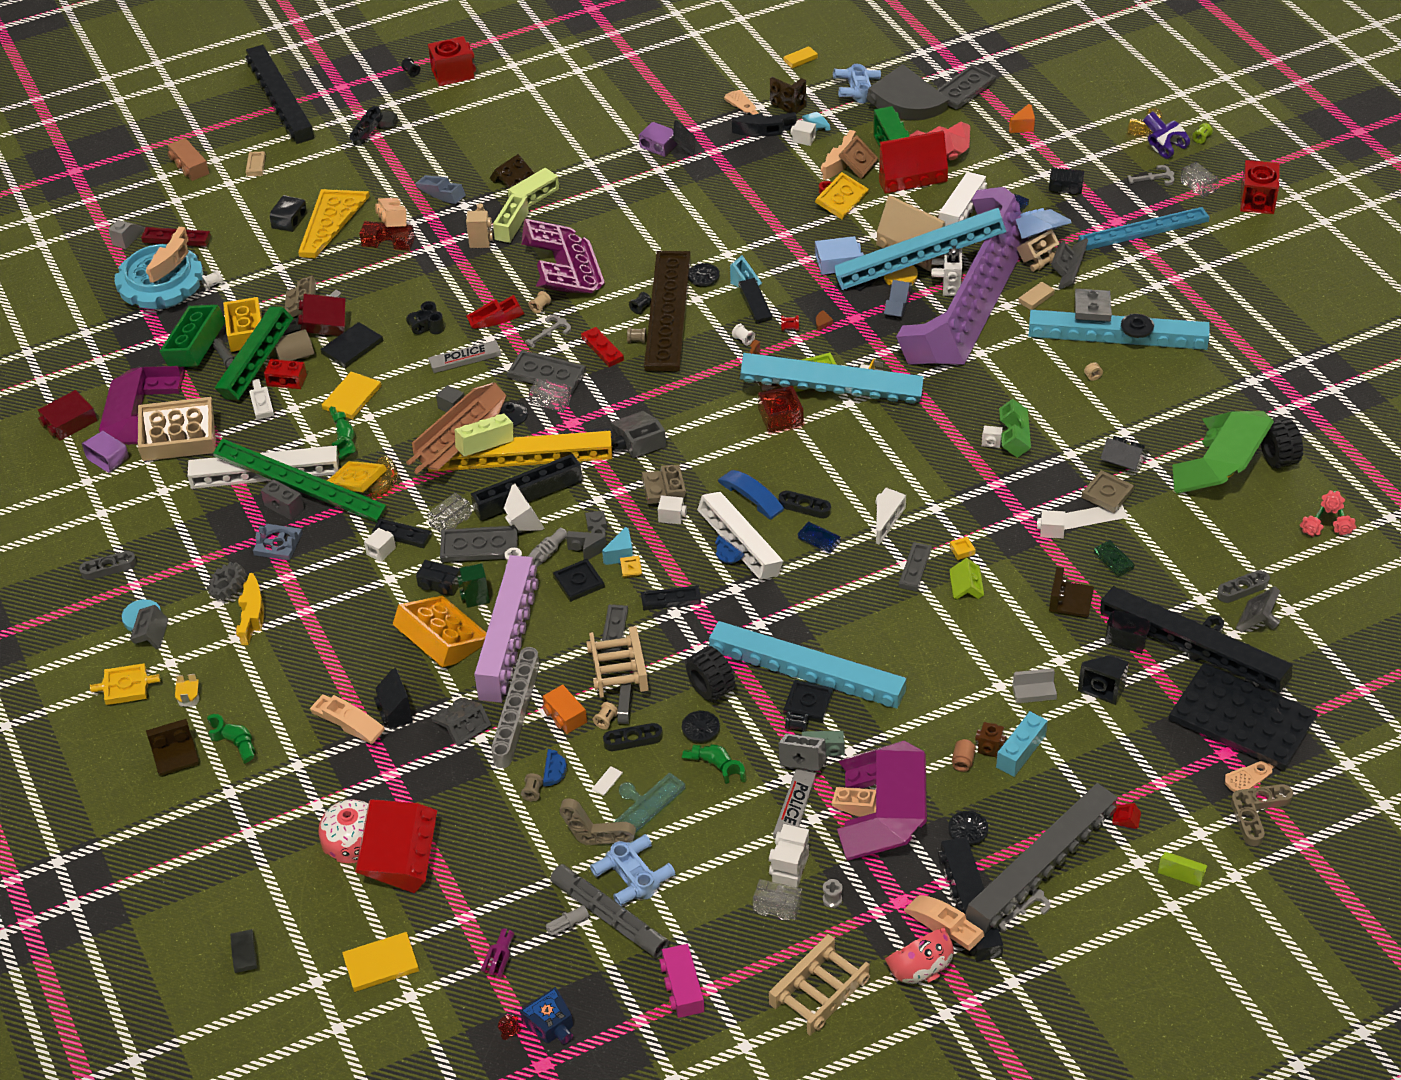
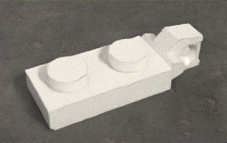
M259 379L252 380L254 389L249 392L256 420L274 416L267 387L261 388Z

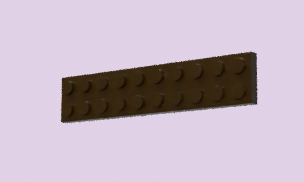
M657 251L644 371H680L691 259L690 251Z

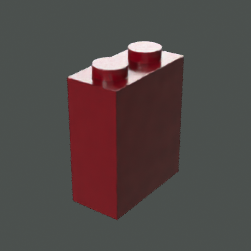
M304 293L303 299L299 300L298 310L301 311V314L298 315V325H301V330L305 329L307 333L341 335L345 328L346 298Z
M76 390L38 409L40 424L43 427L46 426L50 435L55 436L59 441L97 422L94 408Z

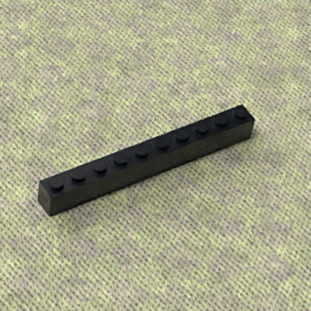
M259 45L246 49V63L250 65V69L255 74L256 80L259 81L261 89H264L266 97L269 98L275 113L278 114L280 121L283 122L285 130H288L290 139H294L296 144L313 140L312 125L265 46Z
M1113 586L1101 599L1102 615L1109 617L1112 611H1120L1146 618L1151 622L1149 636L1277 693H1280L1292 678V663L1123 589Z

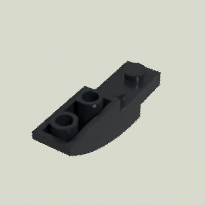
M795 112L764 117L763 113L731 118L732 133L755 137L783 135V131L791 130L792 126H795L797 122Z

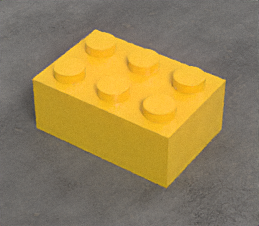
M258 297L223 303L227 338L231 352L241 350L262 319Z

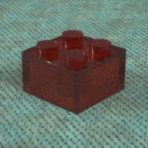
M793 386L758 393V409L768 433L804 425V409Z

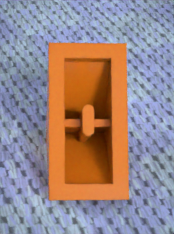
M1028 104L1010 118V133L1034 132L1035 116L1031 104Z

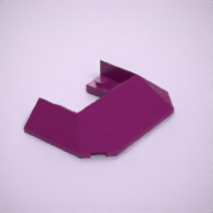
M525 219L521 245L552 250L556 263L539 260L537 268L540 278L536 287L566 293H593L602 287L605 281L590 241L585 237L581 239L575 234L576 231L570 227Z
M184 367L132 368L112 380L99 433L104 431L125 445L138 444V405H142L144 395L179 394L185 370Z
M904 740L838 761L845 770V788L862 789L876 785V813L847 820L844 827L837 829L846 859L852 860L907 845L912 839L911 835L918 827L922 828L927 822L926 753Z

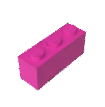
M683 944L662 949V958L659 959L661 972H666L667 975L664 978L666 991H671L672 994L669 997L671 1010L676 1009L678 1018L703 1013L704 999L689 945Z

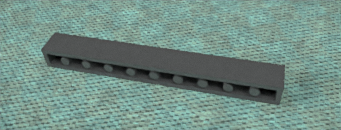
M1096 783L968 904L965 914L966 919L983 930L984 933L988 932L992 927L995 929L1005 914L1007 916L1010 915L1018 902L1022 903L1026 899L1031 889L1036 890L1044 877L1048 878L1052 874L1057 864L1059 866L1063 864L1067 855L1070 852L1074 853L1079 847L1082 840L1086 841L1091 836L1093 829H1099L1104 823L1107 816L1110 818L1117 809L1115 804L1118 797L1099 783Z

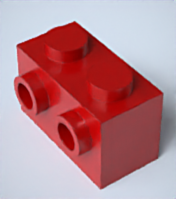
M270 359L264 376L266 385L269 387L301 389L307 373L304 362Z

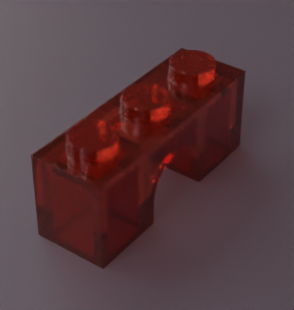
M364 221L359 233L361 246L378 248L381 242L391 240L394 250L410 251L415 239L413 225L386 227L382 222Z

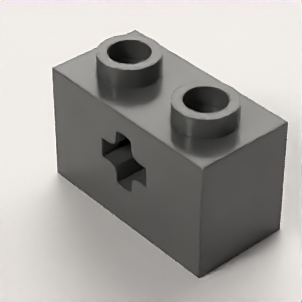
M274 479L261 489L264 506L290 520H293L304 510L301 494Z
M785 734L778 743L781 766H787L792 769L802 768L808 771H819L826 762L825 739Z

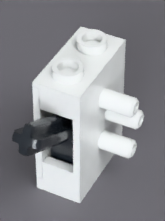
M952 246V249H949V252L944 254V258H932V265H943V268H932L931 271L932 277H943V296H955L961 285L962 248L956 249V246Z

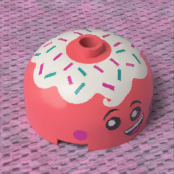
M355 799L344 800L334 804L324 813L319 823L318 833L325 854L337 859V862H357L368 803Z
M943 927L915 940L900 951L894 952L886 957L885 961L892 974L901 982L915 984L927 980L930 983L939 978L940 975L938 973L950 964L954 953L953 943Z

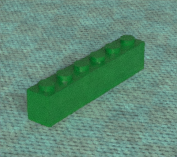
M269 307L215 386V389L225 399L239 400L294 319L284 307Z

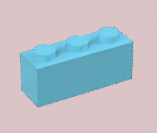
M1029 711L998 751L996 768L1015 777L1045 738L1048 720Z

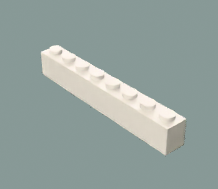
M337 446L260 453L314 476L334 475L339 470ZM219 458L188 461V479L191 489L271 481L268 478Z

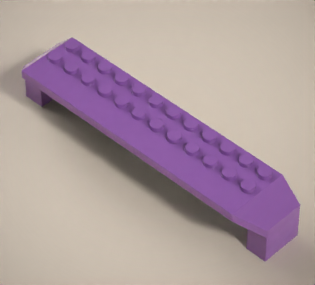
M1005 187L977 190L972 198V202L977 215L999 208L1006 232L984 240L947 312L925 324L904 325L897 334V340L908 365L926 363L965 364L1020 257L1016 247L1025 243L1030 238H1021L1015 220L1021 218L1020 205L1016 201L1015 195Z

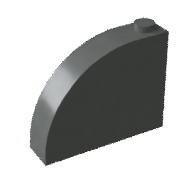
M903 64L869 87L867 93V100L877 108L893 106L895 112H898L899 118L906 120H925L938 116L947 110L949 98Z

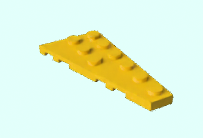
M321 189L298 252L299 257L316 258L370 197L369 191Z

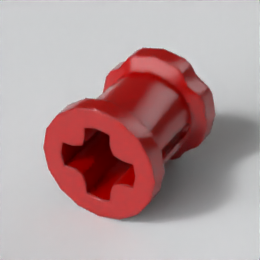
M799 315L795 317L781 316V331L787 329L799 331Z

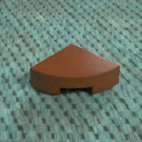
M824 310L816 316V328L818 330L833 324V319Z
M754 339L750 344L752 348L749 353L760 355V341Z

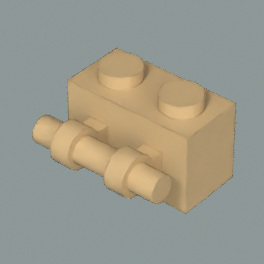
M480 203L477 204L476 211H467L466 225L470 248H490V241H493V231H490L492 219L488 217V211H485L483 204Z
M1050 229L1016 248L1023 262L1034 260V264L1030 266L1031 271L1034 272L1044 268V265L1052 263L1056 251H1052V248L1060 243L1053 230ZM1044 253L1045 257L1042 259L1040 255Z

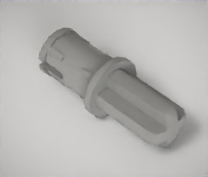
M584 905L569 913L564 912L561 917L547 923L546 930L550 935H555L566 928L571 929L574 924L589 918V913Z

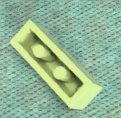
M544 168L509 188L508 196L510 197L511 194L526 196L528 207L559 190L558 176Z
M511 194L493 223L495 240L509 243L512 241L529 213L526 196Z
M499 414L495 417L455 429V448L464 457L513 441V422L505 414Z

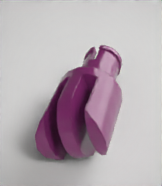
M501 929L496 944L490 946L480 969L482 972H486L491 957H493L489 974L494 975L499 961H502L497 975L499 978L502 977L511 955L508 948L514 937V933L509 930L506 937L507 929Z

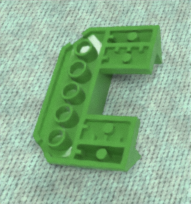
M1233 411L1203 418L1202 420L1209 430L1202 443L1205 447H1209L1203 458L1172 465L1175 493L1223 484L1229 480L1227 476L1232 475L1236 470L1238 473L1244 470L1274 423L1273 419L1264 411Z

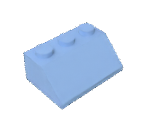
M1044 208L1020 214L1021 218L1015 219L1022 239L1072 223L1065 216L1051 209L1044 211Z

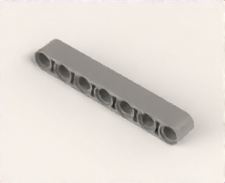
M526 647L519 654L493 740L491 751L493 763L497 768L508 767L514 756L539 671L538 652L533 647Z

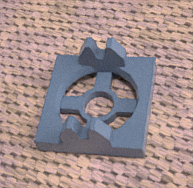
M266 524L265 527L259 526V532H256V545L253 549L254 555L290 561L303 534L302 529ZM272 533H279L278 537L273 539L267 538ZM286 534L290 535L287 537V541H285L284 539ZM276 541H283L281 546L273 545ZM264 544L271 545L272 550L266 549Z

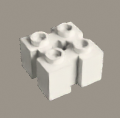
M783 824L781 832H777L775 838L776 847L771 849L769 855V862H771L769 874L772 875V884L798 889L802 871L809 856V845H807L809 841L808 829Z

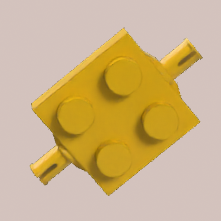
M145 663L104 669L102 683L90 684L91 693L103 691L106 705L147 699L146 689L148 684L160 683V675L147 676Z

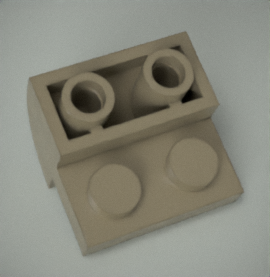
M313 276L302 278L297 281V288L286 292L285 310L292 317L301 314V311L298 310L299 300L303 299L304 293L316 295V281Z
M305 329L281 336L273 348L277 360L293 361L298 358L306 359L314 354L310 338Z
M680 465L661 466L660 471L642 472L641 478L647 504L659 503L661 496L682 497L684 499L686 489Z

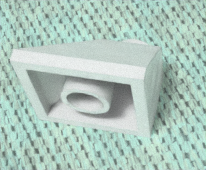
M516 484L512 485L504 506V510L508 514L505 518L510 526L515 525L518 531L543 530L544 526Z

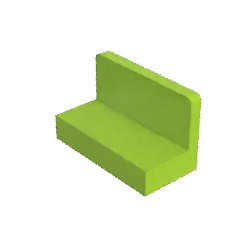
M965 558L950 569L953 598L957 600L966 593H970L977 599L984 596L980 566Z
M1165 851L1164 855L1160 858L1158 873L1200 887L1207 865Z

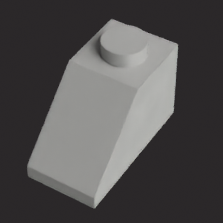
M117 220L108 229L112 245L127 249L144 232L145 227Z

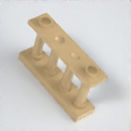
M637 626L629 627V635L626 638L595 642L593 632L589 633L590 641H586L587 651L592 653L596 678H593L594 689L599 690L600 698L604 697L603 687L635 682V684H639L640 692L648 691L647 673ZM621 646L629 647L628 650L597 654L596 651ZM624 658H630L631 662L599 666V662ZM628 670L633 672V674L604 679L601 677V674Z
M827 934L769 991V1005L777 1009L781 1004L786 1003L807 1019V1034L811 1036L816 1030L819 1031L824 1026L826 1020L860 985L864 986L870 978V964L865 962L857 969L835 952V938ZM825 960H831L852 976L843 984L820 966ZM811 974H816L837 991L828 998L806 982V979ZM796 989H802L822 1004V1006L813 1013L794 999L791 994Z

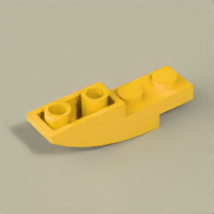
M249 573L247 581L243 584V594L238 599V605L241 607L242 613L241 623L236 628V636L239 637L241 645H249L253 631H261L264 621L263 599L257 579L253 573Z

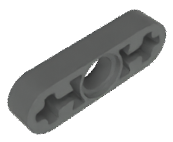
M124 551L86 561L80 565L79 570L83 579L92 580L130 570L136 566L137 561L133 552ZM108 563L113 564L111 567L108 568L103 567L105 564Z
M1257 570L1219 585L1217 598L1224 603H1230L1264 590L1268 587L1270 576L1265 571ZM1245 584L1249 588L1242 589L1238 585Z
M633 683L621 684L618 724H629Z

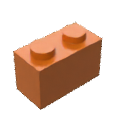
M564 685L543 695V711L547 716H551L555 725L559 729L562 728L566 734L587 723L586 709Z

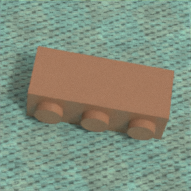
M186 138L168 144L170 160H174L176 166L182 169L185 176L194 181L209 174L207 161Z

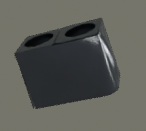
M283 195L270 212L271 227L273 229L293 232L307 214L305 200Z
M1112 611L1107 621L1105 644L1142 654L1150 631V620L1120 611Z

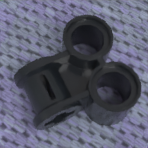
M432 301L422 303L421 310L412 312L406 317V322L411 326L414 334L419 335L429 331L431 334L437 335L444 331L442 313L437 311L436 304Z

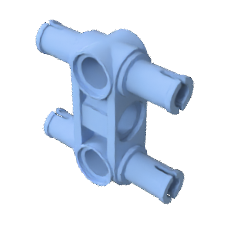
M853 64L847 69L834 68L833 71L834 79H847L850 87H839V97H852L859 103L868 102L867 93L868 88L871 87L869 79L880 80L881 77L880 70H867L861 64Z
M646 834L631 843L623 841L614 843L603 859L590 865V869L595 877L612 868L616 870L628 885L627 888L613 894L615 902L621 906L634 898H651L655 890L659 888L660 883L676 875L670 863H667L655 872L650 871L637 855V853L652 846Z

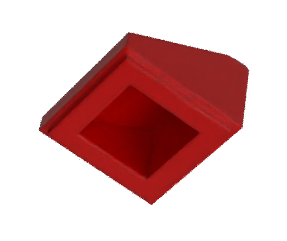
M1135 803L1116 805L1117 809L1113 814L1112 823L1137 829L1141 817V811Z

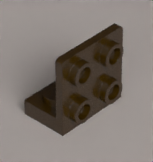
M771 77L770 104L786 112H795L797 114L807 106L806 80L801 78L793 85Z
M517 154L497 167L490 176V179L493 183L497 180L503 181L508 188H511L535 173L522 157Z
M1056 567L1049 611L1089 617L1094 586L1067 582V576H1064V568Z
M187 719L146 730L159 776L199 764Z

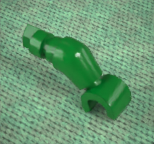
M331 406L329 411L337 428V440L332 442L331 445L337 446L340 452L338 458L342 461L355 452V445L352 441L355 434L353 426L346 420L345 412L337 413L336 408Z
M211 714L207 717L210 726L216 728L208 733L212 741L227 739L237 746L244 764L253 759L255 749L251 741L252 735L245 726L226 724L219 714Z
M711 744L702 748L701 745H693L692 750L684 749L682 753V759L700 760L703 758V761H709V764L715 765L722 771L725 784L729 783V776L732 774H739L742 782L747 781L743 763L732 760L726 749L722 746Z

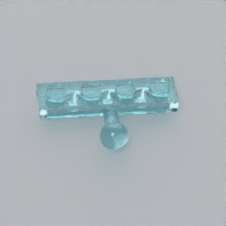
M668 773L643 796L636 792L635 786L632 783H622L619 787L621 797L625 799L631 798L636 803L614 822L631 823L636 827L637 832L685 789V783L673 774Z

